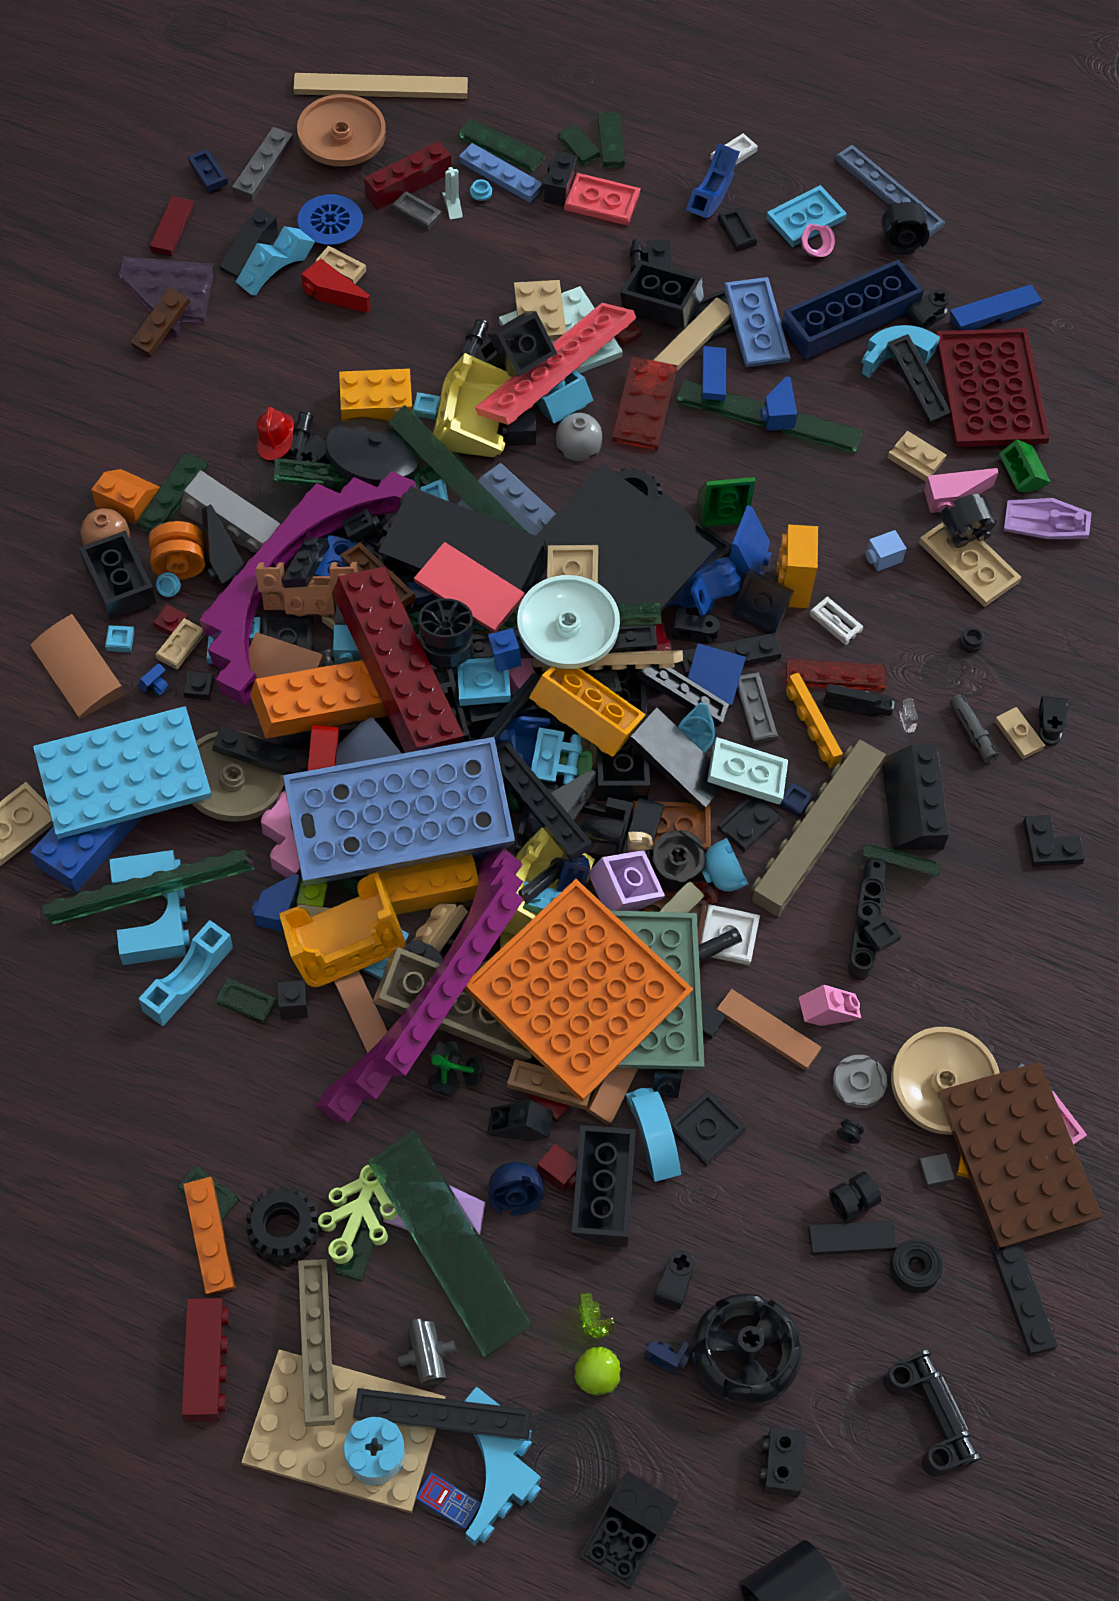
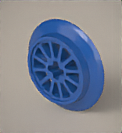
M334 194L321 195L309 200L303 205L298 214L300 230L315 242L326 245H335L348 241L359 232L363 223V215L359 206L347 197Z

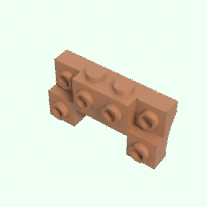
M259 562L256 567L258 591L262 592L264 610H285L286 614H294L295 616H305L307 614L329 616L335 614L337 603L332 592L338 576L358 572L357 562H352L350 567H338L337 562H332L329 568L330 576H313L308 587L284 588L282 578L285 575L283 563H278L276 567H264V562Z

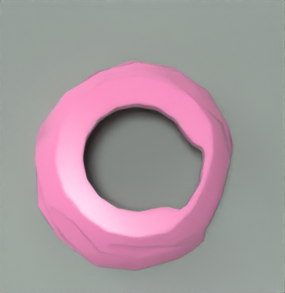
M810 223L803 231L801 237L802 247L806 253L815 258L829 255L835 245V236L832 229L827 225L821 226ZM811 230L819 231L822 238V245L817 250L812 249L808 245V236Z

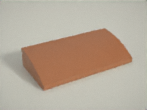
M73 614L47 629L30 645L79 720L124 696L121 684Z

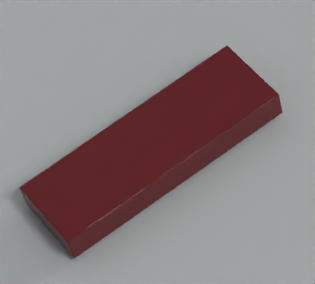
M172 196L150 244L151 251L170 256L173 255L194 208V201Z

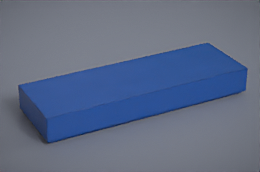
M703 346L702 399L725 401L726 348Z

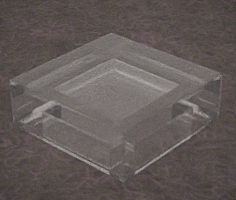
M907 698L902 701L899 714L906 733L915 732L919 718L913 699Z

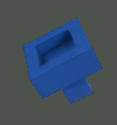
M158 663L140 679L138 687L144 693L152 688L160 696L169 686L162 679L166 670Z

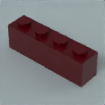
M438 141L364 177L365 197L376 210H379L395 202L405 191L410 194L445 177V171L451 167V154Z
M222 1298L187 1299L182 1417L185 1422L220 1421V1413L226 1411V1394H221L222 1383L227 1382V1365L222 1364L223 1354H228V1336H224V1325H229L230 1312L229 1307L225 1308Z

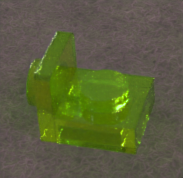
M592 1293L580 1294L578 1304L584 1336L592 1335L593 1338H601L609 1335V1332L613 1331L614 1319L596 1320L600 1318L598 1301L593 1302Z

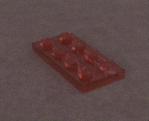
M632 356L612 441L658 450L678 365Z

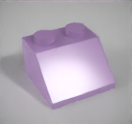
M644 850L602 857L588 874L600 902L609 910L638 911L665 896Z

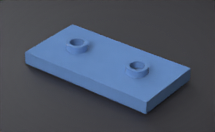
M769 278L724 283L723 288L745 368L789 362L791 357Z

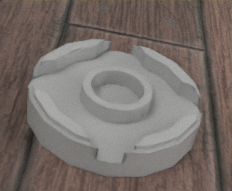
M852 1055L844 1058L836 1067L832 1078L833 1089L837 1097L846 1105L854 1108H868L875 1105L883 1097L887 1087V1075L882 1065L870 1059L871 1057Z

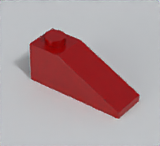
M321 258L301 273L304 292L309 296L312 295L318 301L366 313L371 310L370 295Z

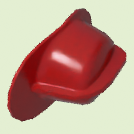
M270 406L267 408V412L258 418L257 448L259 455L263 459L269 461L280 459L291 448L294 419L290 415L283 414V412L275 410Z

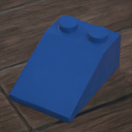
M749 505L746 507L733 540L730 560L736 565L737 574L741 578V587L750 569L764 575L765 572L762 571L763 566L768 567L772 552H768L770 541L753 507Z

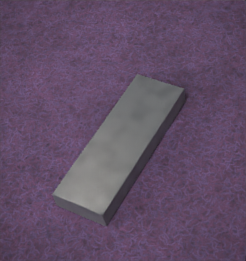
M759 672L741 675L737 686V693L752 744L777 740L778 734Z

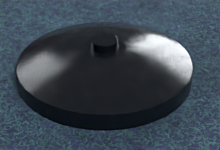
M352 418L334 426L327 436L326 457L331 466L349 480L355 477L378 487L381 480L385 479L391 471L411 479L419 469L421 449L418 442L407 430L392 422L378 418Z

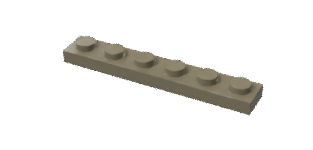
M327 1259L298 1261L305 1427L335 1425Z

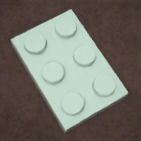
M716 737L713 743L707 782L780 805L784 795L788 760Z

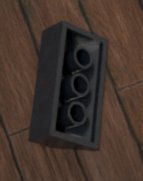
M937 744L910 745L886 756L883 763V774L892 850L944 849L949 831Z
M580 1125L572 1235L598 1245L628 1247L636 1129Z

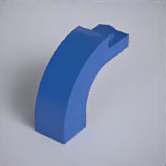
M717 144L703 182L698 188H693L686 208L687 211L704 218L714 214L730 186L734 176L733 170L740 151L723 144Z

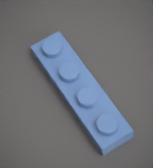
M473 143L459 156V163L529 203L543 190L541 189L542 182Z

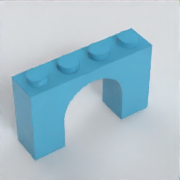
M173 850L109 859L115 894L151 890L158 892L168 901L165 913L156 922L147 926L117 930L119 955L122 965L186 956V946L191 944L189 930H184L183 922H188L186 906H181L180 902L181 898H185L183 882L178 883L177 876L182 875L180 859L175 860Z

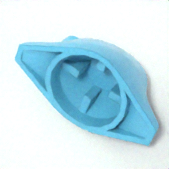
M700 702L681 721L678 728L705 753L714 741L715 727L708 705Z

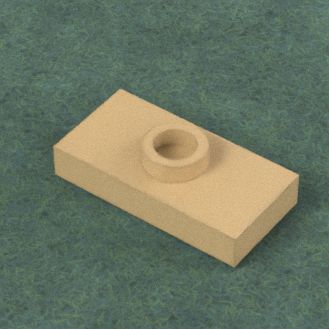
M184 618L155 654L156 659L178 670L205 635L202 627Z
M1017 707L995 718L994 722L1022 760L1044 749L1045 744Z

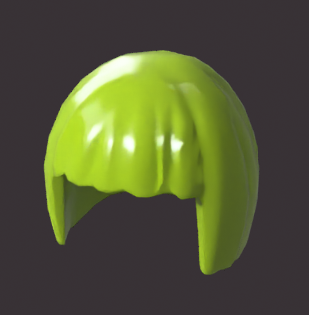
M592 1347L586 1350L575 1364L574 1378L577 1385L584 1392L594 1396L613 1392L620 1382V1362L617 1356L607 1348Z

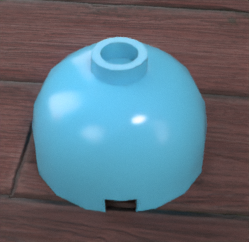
M727 838L715 843L705 853V868L701 870L707 883L713 882L717 889L722 891H734L749 885Z

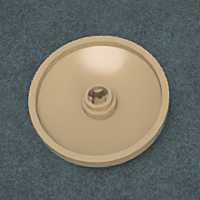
M933 1027L913 1035L899 1050L892 1065L891 1084L898 1105L915 1124L934 1133L953 1135L937 1093L942 1089L1000 1072L989 1049L976 1037L956 1028Z

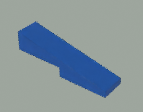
M1027 285L951 309L950 321L956 330H977L998 319L1003 323L1042 304V299L1032 285Z

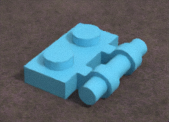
M539 727L531 770L541 781L555 783L557 774L564 775L563 785L578 776L577 761L578 756L582 754L583 748L580 735L573 734L571 742L567 743L563 742L564 732ZM561 752L568 753L566 765L559 764Z

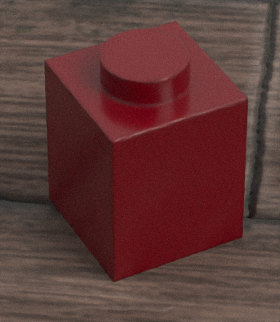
M554 1144L538 1163L537 1172L562 1193L568 1187H575L577 1160L557 1144Z

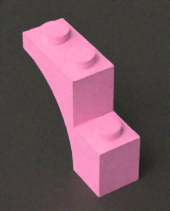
M284 790L279 795L275 806L263 814L261 826L263 834L278 843L270 854L272 869L286 878L293 874L300 875L301 881L300 865L286 791Z

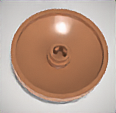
M336 94L320 98L308 105L298 119L297 133L300 146L312 159L326 165L344 167L360 164L372 158L384 144L386 126L380 110L368 100L354 95Z

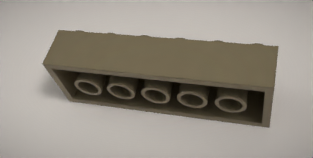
M397 947L390 954L372 1003L403 1015L423 990L440 964ZM463 989L437 1028L512 1059L526 1061L532 1056L465 989Z

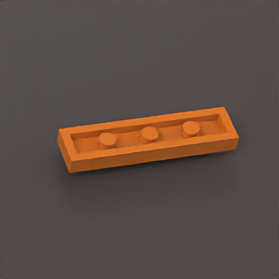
M207 1177L185 1183L183 1185L205 1293L209 1296L234 1289L236 1287L213 1178Z

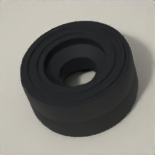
M923 1239L904 1241L896 1248L890 1260L892 1279L898 1287L909 1293H923L933 1288L943 1270V1261L938 1249ZM912 1259L920 1260L924 1265V1270L920 1273L911 1271L908 1265L909 1261Z

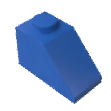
M785 377L766 396L765 405L761 407V421H765L767 430L795 429L797 410L790 377Z
M293 874L261 891L260 898L254 901L251 912L255 917L256 926L284 932L279 913L295 907L301 884L300 875Z

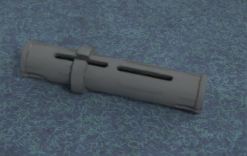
M958 694L951 698L949 703L967 730L971 744L979 750L984 762L990 763L999 757V753L989 739L990 734L982 728L965 696Z

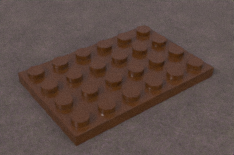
M1041 1062L942 1089L937 1093L997 1250L1092 1222L1103 1217Z

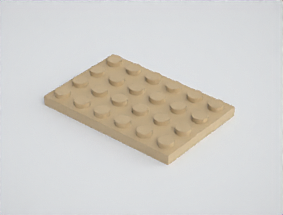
M279 1350L241 1462L242 1465L412 1514L437 1430L397 1425L404 1440L405 1460L402 1469L385 1484L368 1485L362 1483L350 1472L344 1454V1442L349 1430L354 1423L361 1421L353 1419L357 1389L446 1399V1396L332 1364L335 1425L305 1427L302 1356ZM374 1446L370 1450L371 1456H376L377 1451H379L378 1446Z

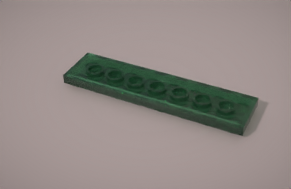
M411 1131L368 1161L369 1166L484 1357L489 1356L534 1325L416 1131Z

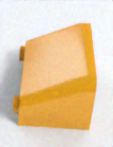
M378 872L366 876L359 881L357 885L359 897L311 917L310 913L303 907H294L279 913L291 958L309 986H323L389 958L391 952L397 947L405 948L406 942Z

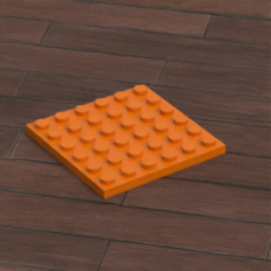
M577 879L567 886L472 976L464 988L581 1102L694 990Z

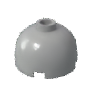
M570 414L559 423L555 438L556 447L563 452V456L567 459L586 461L590 459L591 455L598 454L601 449V427L596 419L588 414Z

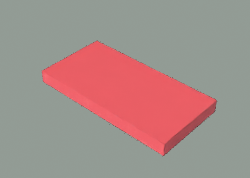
M446 542L441 545L414 577L415 583L438 598L455 599L466 604L472 611L473 620L493 633L499 630L525 596L523 591Z

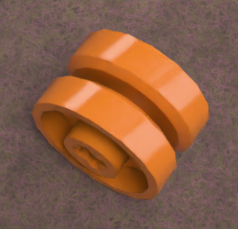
M173 521L160 524L151 530L149 534L151 570L157 576L171 572L177 575L179 580H185L195 577L203 571L205 567L203 534L196 525L189 522Z

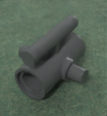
M422 1319L412 1320L411 1326L408 1328L412 1349L408 1350L407 1354L398 1356L400 1367L416 1366L420 1386L440 1384L447 1380L442 1358H446V1354L457 1351L454 1340L445 1343L442 1340L438 1341L433 1321L422 1322Z

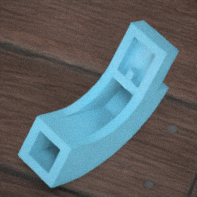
M901 325L883 329L869 339L867 351L861 362L863 363L861 374L870 378L884 360L892 357L886 347L887 343L909 334L926 365L936 353L940 337L916 326Z
M651 1087L647 1089L640 1088L634 1092L627 1093V1104L638 1124L644 1145L647 1168L653 1180L656 1182L681 1175L673 1131L658 1091L654 1092Z

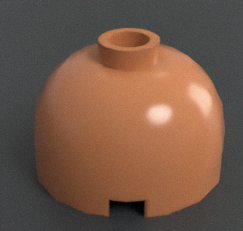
M108 508L96 509L89 513L83 520L80 529L83 546L125 530L129 539L131 537L125 518L120 513Z

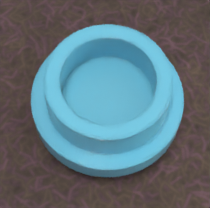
M476 180L470 188V195L478 201L487 200L492 195V187L486 180Z
M163 573L156 580L157 591L164 597L175 596L180 590V580L174 573Z

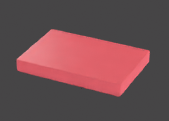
M577 173L566 199L564 210L628 226L641 188Z

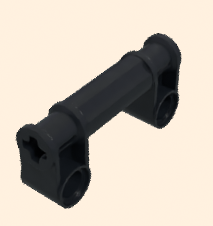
M926 1349L892 1365L884 1377V1385L887 1391L894 1395H901L918 1387L921 1388L945 1438V1441L932 1446L922 1459V1466L925 1472L930 1476L938 1477L956 1469L972 1465L981 1460L982 1456L981 1453L976 1452L970 1439L971 1433L943 1375L937 1371L931 1359V1350ZM893 1373L901 1374L905 1378V1384L896 1382ZM937 1454L941 1456L944 1466L936 1465L933 1462L932 1455Z

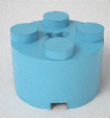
M369 1417L353 1424L344 1442V1454L350 1472L364 1484L381 1485L390 1481L402 1469L405 1460L404 1440L396 1424L381 1417ZM374 1446H378L379 1451H377L376 1456H371L370 1450Z

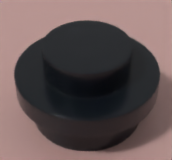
M971 627L962 632L960 643L968 651H978L984 646L985 637L980 629Z

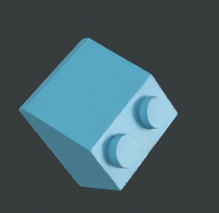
M574 370L564 381L558 383L547 395L541 397L535 403L546 418L556 423L562 421L571 413L585 408L588 403L594 400L585 377Z

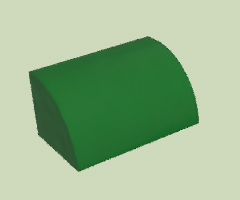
M1016 439L999 453L1017 491L1032 492L1051 483L1032 445Z

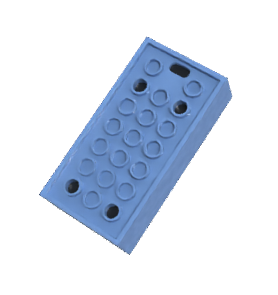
M494 737L283 775L303 887L509 848L515 841Z

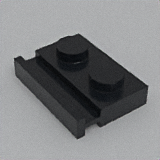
M750 795L718 824L717 830L722 831L733 844L745 853L779 821L780 816L762 800L759 801L756 797Z

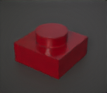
M167 604L153 622L154 628L171 635L184 618L187 620L189 618L187 614Z

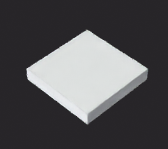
M709 904L701 944L736 927L742 937V942L712 956V958L750 965L760 915Z

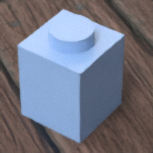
M896 530L870 539L866 550V558L870 564L874 565L877 571L903 562L907 548Z

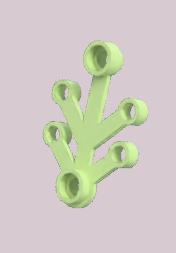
M366 1165L361 1170L359 1179L341 1188L332 1189L329 1193V1199L333 1206L340 1208L332 1212L322 1213L318 1218L321 1229L325 1232H330L335 1229L338 1221L350 1216L342 1237L333 1240L329 1245V1254L332 1260L338 1264L347 1263L352 1258L353 1248L351 1245L363 1217L370 1229L369 1236L375 1245H382L388 1239L385 1228L380 1226L369 1204L373 1193L381 1204L380 1212L385 1220H393L398 1215L396 1204L390 1201L384 1188L387 1182L386 1171L379 1165ZM372 1177H378L376 1180L370 1181ZM361 1191L358 1199L345 1205L348 1196ZM342 1195L339 1200H334L335 1196ZM387 1208H393L392 1212L385 1213V1210ZM327 1219H331V1220H332V1221H331L329 1224H327V1225H324V1224H323L324 1221L327 1220ZM377 1233H383L380 1238H374ZM341 1251H347L344 1255L338 1256Z

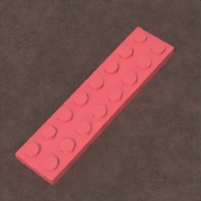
M601 303L553 343L557 351L556 355L519 377L512 376L475 407L477 414L507 425L513 423L517 417L530 409L541 397L547 395L558 383L564 381L571 372L578 369L590 356L595 355L602 346L610 342L620 331L626 329L636 319L634 310Z

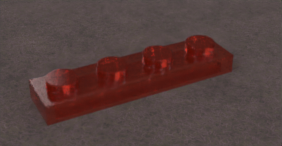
M788 658L786 661V685H788L790 675L799 673L806 686L827 687L828 684H833L851 689L885 691L886 665Z

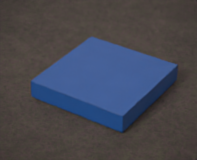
M698 643L688 679L732 706L746 657Z

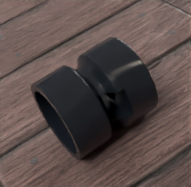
M866 1172L853 1176L849 1179L848 1184L841 1183L829 1190L831 1203L845 1222H849L861 1215L862 1209L868 1211L882 1202L876 1184Z

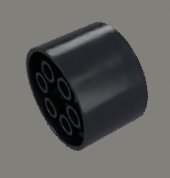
M802 1540L739 1581V1590L743 1601H853L831 1565L807 1540Z

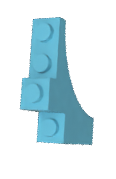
M477 1386L465 1400L466 1402L500 1406ZM474 1435L484 1459L486 1484L478 1514L466 1532V1540L473 1546H476L479 1541L486 1542L495 1529L492 1524L498 1517L503 1519L513 1507L512 1499L522 1507L526 1500L531 1503L539 1494L541 1488L538 1485L540 1484L541 1477L516 1457L517 1454L522 1457L532 1444L530 1440L522 1441Z

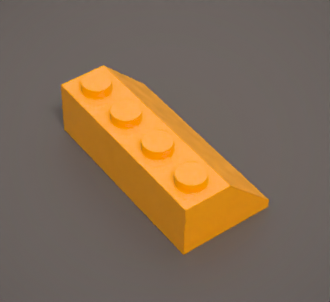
M551 666L541 676L529 697L540 708L546 709L561 723L567 724L581 737L588 739L598 746L602 752L612 757L623 747L646 715L581 668L561 669Z

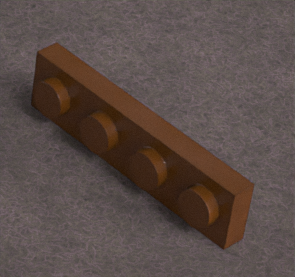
M361 542L340 554L342 562L347 567H350L352 562H357L358 572L385 566ZM385 566L403 607L405 608L416 601L415 593Z

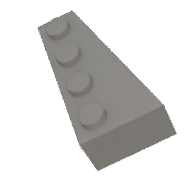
M201 470L184 490L180 514L203 525L202 508L211 504L230 539L248 548L251 552L257 553L262 544L272 536L280 525L273 518Z

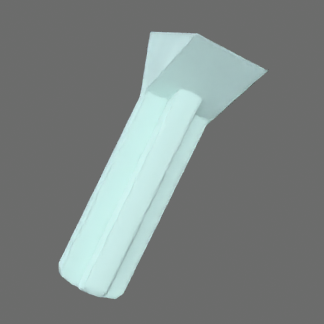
M452 167L445 171V192H442L450 220L463 217L459 200L458 170Z

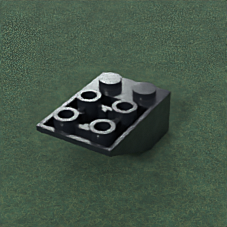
M627 1471L617 1485L579 1557L627 1587L632 1588L679 1502Z

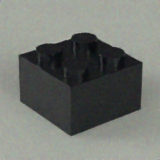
M526 311L488 334L509 376L519 377L557 354L536 311Z

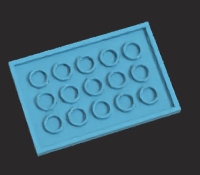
M186 706L33 746L57 839L212 798Z

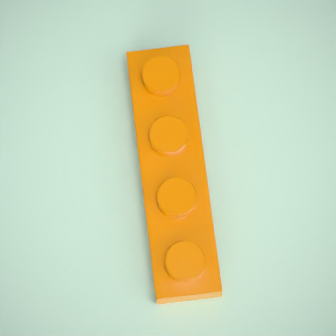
M800 674L790 675L786 687L789 700L794 701L800 720L805 721L810 739L818 745L822 761H826L830 769L835 768L837 764H840L843 753Z

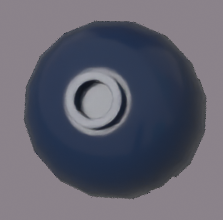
M510 1162L498 1167L492 1173L488 1183V1201L490 1206L501 1214L502 1210H512L511 1215L513 1216L528 1214L540 1206L539 1201L544 1199L545 1196L540 1174L531 1165L523 1162Z

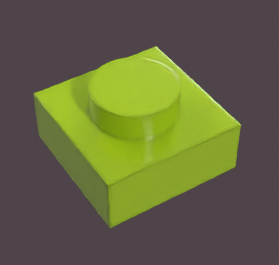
M301 880L296 904L324 907L328 889L327 883L303 887V881Z

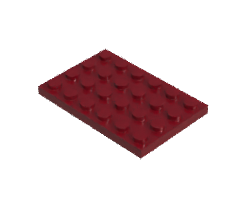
M1027 328L937 331L936 335L940 337L937 350L947 405L951 412L949 416L955 447L1010 445L1016 439L1027 444H1048L1050 437Z

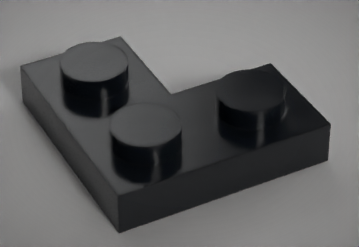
M1051 815L1025 816L1023 822L1032 867L1082 864L1084 862L1085 856L1080 836L1055 837Z

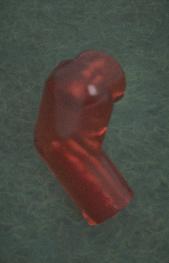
M704 882L694 883L706 896L708 904L720 901L718 895L720 891L716 886Z

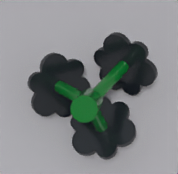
M448 1041L446 1044L444 1042L437 1043V1049L431 1052V1062L441 1070H438L436 1075H431L428 1078V1084L432 1086L433 1092H442L444 1095H450L454 1092V1088L459 1087L460 1082L457 1079V1073L453 1070L463 1071L466 1085H477L484 1071L481 1064V1056L475 1055L473 1058L470 1057L467 1061V1066L459 1065L458 1060L462 1058V1052L458 1050V1044L455 1041Z

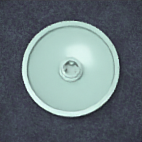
M560 575L539 582L526 593L518 609L517 629L522 644L537 660L556 668L577 669L596 663L613 648L619 633L620 616L613 597L598 583L581 576Z

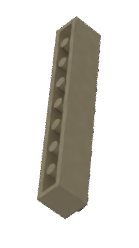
M859 740L855 747L850 746L843 757L845 759L844 763L836 765L831 774L832 780L830 783L825 782L818 792L820 797L816 802H810L804 813L806 814L804 820L796 822L791 831L793 835L790 840L785 839L778 850L780 853L778 857L770 859L765 868L766 874L764 877H758L751 888L754 892L752 897L753 903L777 917L780 916L882 768L886 757L885 753L862 740Z

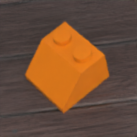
M122 469L104 472L91 490L96 507L112 509L120 513L126 521L137 525L162 491V487Z

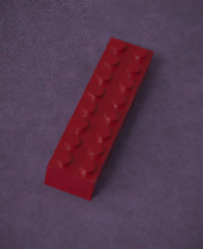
M385 566L338 576L332 594L404 752L408 753L460 743L464 735Z

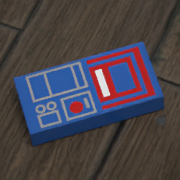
M432 1472L415 1497L418 1502L465 1531L481 1506V1502Z

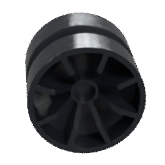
M449 598L437 599L429 602L421 609L419 613V641L430 664L443 668L455 667L463 664L471 657L473 652V615L470 608L463 602Z

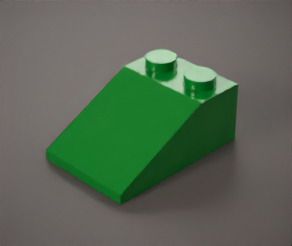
M755 477L705 482L698 490L696 504L700 524L705 527L740 524L747 505L751 506Z

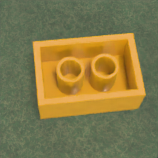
M410 369L339 372L342 422L352 418L368 417L383 419L394 424H413Z
M788 524L787 533L782 534L781 548H779L775 576H778V583L794 590L788 607L808 608L818 568V526Z

